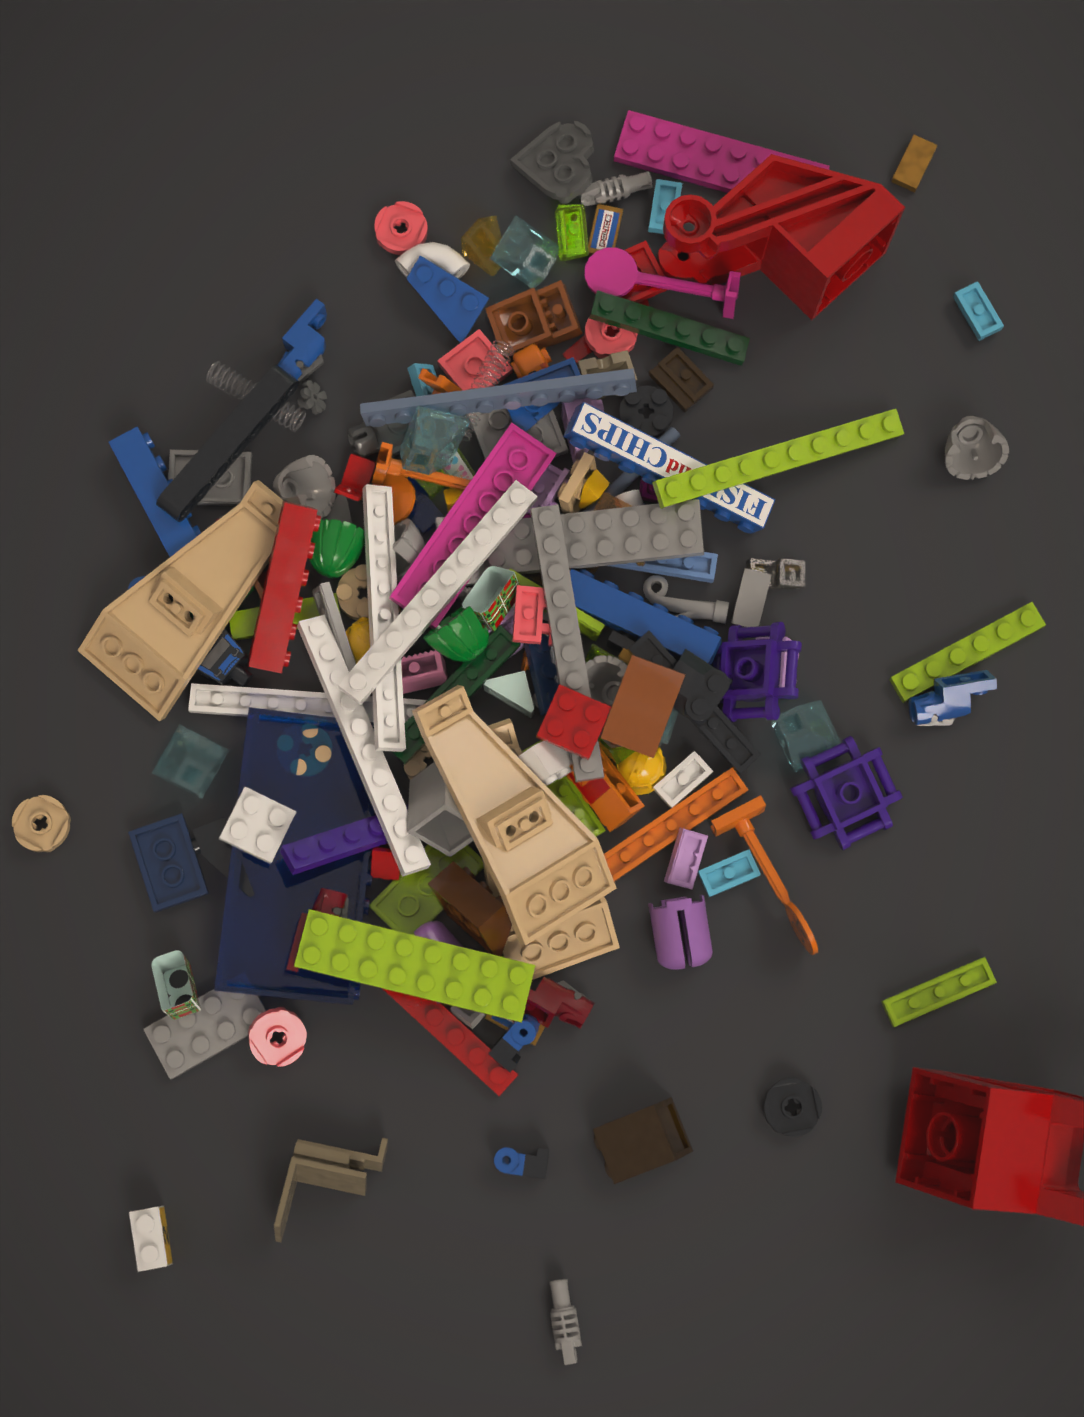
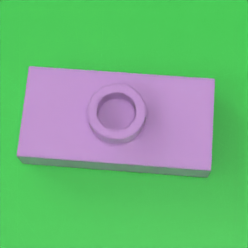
M679 828L664 882L693 889L707 842V835Z

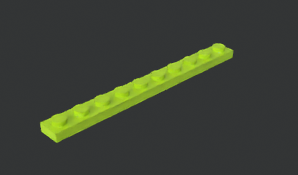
M892 409L652 482L660 509L896 438L903 435L904 431L897 409Z

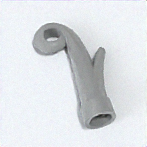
M653 575L645 580L643 591L645 597L652 604H660L669 611L680 613V615H684L691 620L708 619L713 620V622L726 624L729 602L719 600L708 602L665 597L668 583L664 577ZM654 584H660L662 587L657 593H654L651 589Z

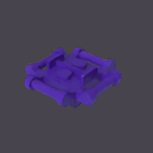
M773 622L769 626L743 628L741 625L730 626L728 642H722L713 660V667L724 672L732 680L727 692L719 702L723 703V713L731 722H736L737 719L750 718L778 720L780 717L778 699L798 698L799 689L796 688L798 653L801 652L802 643L793 640L782 641L786 633L783 622ZM770 637V639L742 641L743 638ZM782 652H787L785 687H779ZM736 701H765V707L736 708Z
M848 736L842 739V743L813 757L806 756L800 759L809 780L793 786L790 790L793 796H797L812 829L810 833L813 840L834 832L839 847L845 850L851 847V843L882 828L887 830L893 827L886 807L900 800L903 796L900 790L895 788L881 755L883 753L880 747L871 749L861 755L852 736ZM847 752L849 753L851 760L820 775L818 774L815 767ZM869 761L872 762L886 792L884 797L869 767ZM814 788L815 796L829 823L823 826L806 792ZM873 813H877V819L848 833L845 832L844 827Z

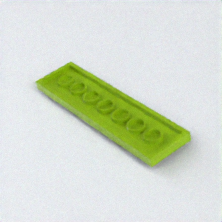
M310 909L294 965L297 968L521 1023L536 966Z

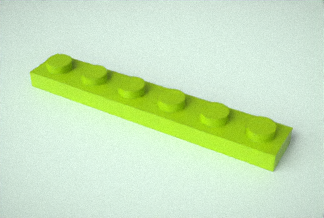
M1030 602L899 672L889 680L902 703H904L911 697H915L934 687V679L956 675L1044 628L1046 624L1033 602Z

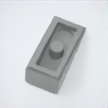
M748 568L744 569L731 623L744 627L759 626L771 574Z

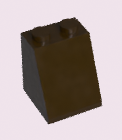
M672 1097L593 1129L595 1145L603 1154L605 1171L612 1178L614 1184L676 1161L693 1152Z

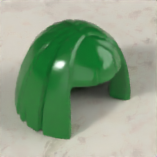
M321 519L318 532L313 531L311 542L315 543L313 557L309 559L312 567L319 574L328 578H336L346 574L356 563L365 547L364 530L360 527L356 528V525L346 521L341 523L340 520L331 519L329 521L325 519L323 521Z
M461 606L451 616L443 619L435 630L431 629L426 633L423 638L434 650L454 661L466 662L475 659L485 650L489 642V632L486 626L482 627L470 606L465 609Z

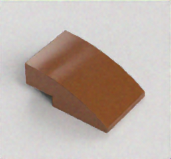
M561 280L539 290L533 287L485 308L503 357L513 356L516 352L531 344H535L539 349L583 334L566 286Z
M632 655L600 738L654 758L686 674Z

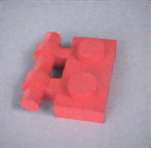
M516 586L512 642L540 645L542 634L549 635L548 645L553 646L549 624L542 623L543 610H547L543 588Z

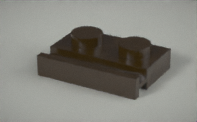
M679 347L675 348L661 360L648 374L661 389L666 391L667 395L684 413L714 387V384Z

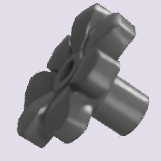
M311 380L302 384L303 389L300 390L302 397L298 398L299 406L306 410L311 408L315 415L322 413L326 409V404L323 401L327 399L326 392L320 391V386L316 382Z

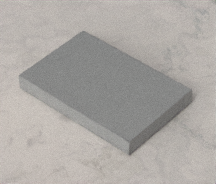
M170 450L168 480L174 479L199 450ZM243 452L197 505L237 506L240 504L251 487L252 453Z

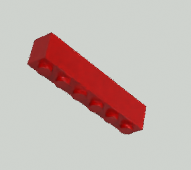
M286 501L282 502L247 662L249 667L282 674L283 667H288L291 651L287 650L288 642L295 638L297 624L293 623L295 613H300L303 597H299L301 586H306L309 570L305 569L307 558L312 559L315 543L311 542L313 531L318 532L321 516L317 515L318 510L316 508Z

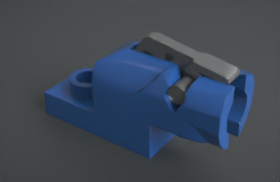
M317 298L282 337L284 347L288 351L284 353L278 366L296 378L299 384L324 364L322 354L326 349L325 338L314 329H319L323 326L327 319L325 305Z
M988 670L934 679V691L909 699L910 718L918 726L952 725L955 718L971 713L970 694L983 695L988 690L997 689V679Z

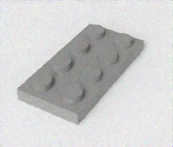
M246 972L199 997L200 1011L176 1020L167 1015L143 1029L170 1080L249 1036V1027L255 1018L266 1011Z

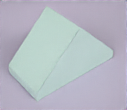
M525 671L485 681L484 691L532 718L534 705Z

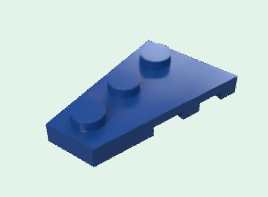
M421 255L407 277L410 284L460 343L467 338L490 299Z
M574 357L504 385L578 376L581 374ZM561 402L548 403L544 406L531 405L515 410H506L511 422L527 432Z

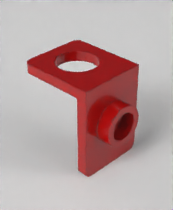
M351 454L342 482L335 487L334 492L356 501L362 500V488L366 484L370 485L376 462L356 454Z

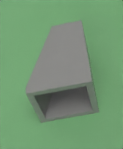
M433 762L410 780L407 832L451 857L474 840L435 762Z

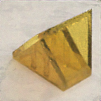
M496 216L478 218L461 237L462 254L490 276H494L510 258L506 253Z

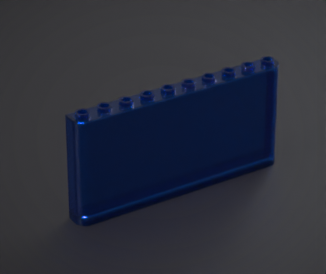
M249 707L238 799L244 787H247L296 811V814L271 864L232 846L214 991L353 1005L354 1000H359L360 983L299 968L298 972L286 970L300 915L302 912L308 914L309 909H312L321 888L347 894L349 899L347 919L362 922L363 915H368L370 898H365L366 886L371 887L372 883L371 870L368 869L369 858L372 859V849L292 875L280 850L283 845L376 815L374 814V808L336 718ZM370 722L374 730V722ZM318 729L317 735L313 738L305 737L303 731ZM324 745L330 748L332 754L329 761L321 762L316 759L315 750L319 746ZM299 759L304 760L307 765V770L302 775H296ZM242 863L255 893V896L251 898L239 889Z

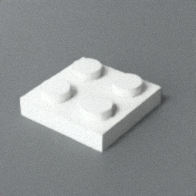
M244 787L219 839L271 864L296 811Z

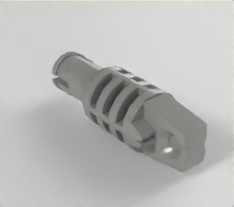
M649 171L628 177L621 174L618 175V178L616 176L611 177L610 180L605 178L603 182L597 180L584 193L579 195L582 206L605 204L606 201L621 200V197L625 199L630 196V193L650 189L653 187Z
M560 1279L549 1282L554 1306L551 1309L550 1315L556 1350L562 1349L564 1364L568 1365L577 1363L576 1347L582 1346L576 1308L570 1302L568 1279Z

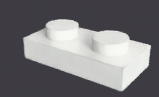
M694 751L653 787V790L671 809L709 777L713 770Z

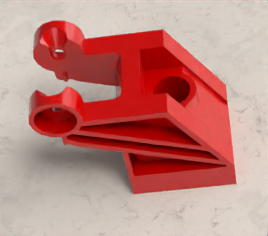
M771 154L714 206L701 196L692 194L683 195L673 200L666 209L663 223L664 238L667 242L659 249L657 262L665 277L713 286L727 282L730 271L739 272L741 276L761 270L798 308L813 320L887 252L905 206L882 184ZM685 223H692L695 229L693 231H686L683 225ZM680 252L687 253L689 258L682 261L678 258V254Z
M913 1067L895 1183L972 1209L1038 1214L1084 1226V1192L1078 1185L1084 1146V1097L1055 1089Z

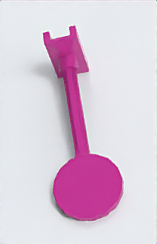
M616 247L603 248L596 251L588 259L585 266L586 283L595 294L598 290L621 297L626 295L635 284L711 297L712 300L723 302V317L734 318L741 277L739 272L730 271L726 285L715 284L714 286L637 271L634 258L626 251Z

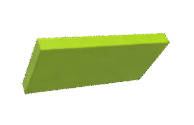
M427 845L424 850L431 865L427 869L403 877L400 873L399 880H393L368 907L392 930L415 935L414 931L424 923L434 921L443 911L428 883L453 861L461 868L465 866L469 868L476 877L484 869L482 858L468 845L451 857Z

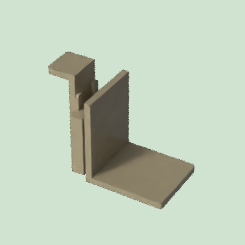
M382 1138L378 1156L298 1139L293 1157L291 1158L274 1223L275 1241L282 1242L297 1182L365 1196L367 1173L351 1170V1168L362 1171L366 1168L382 1172L388 1139Z

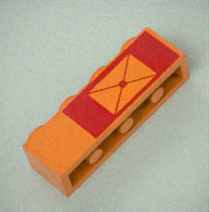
M600 747L604 778L575 782L574 771L567 774L566 777L573 782L582 794L584 801L591 806L600 822L611 832L626 823L645 805Z

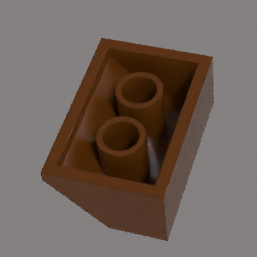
M453 861L433 878L428 885L450 919L488 953L501 957L512 927L500 895L494 897L492 890L484 881L478 883L475 875L466 866L461 868Z

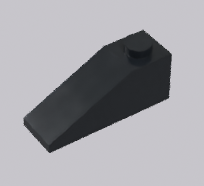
M225 817L194 829L195 838L191 839L196 854L202 853V856L249 898L252 900L257 899L258 897L239 849L219 839L227 823Z

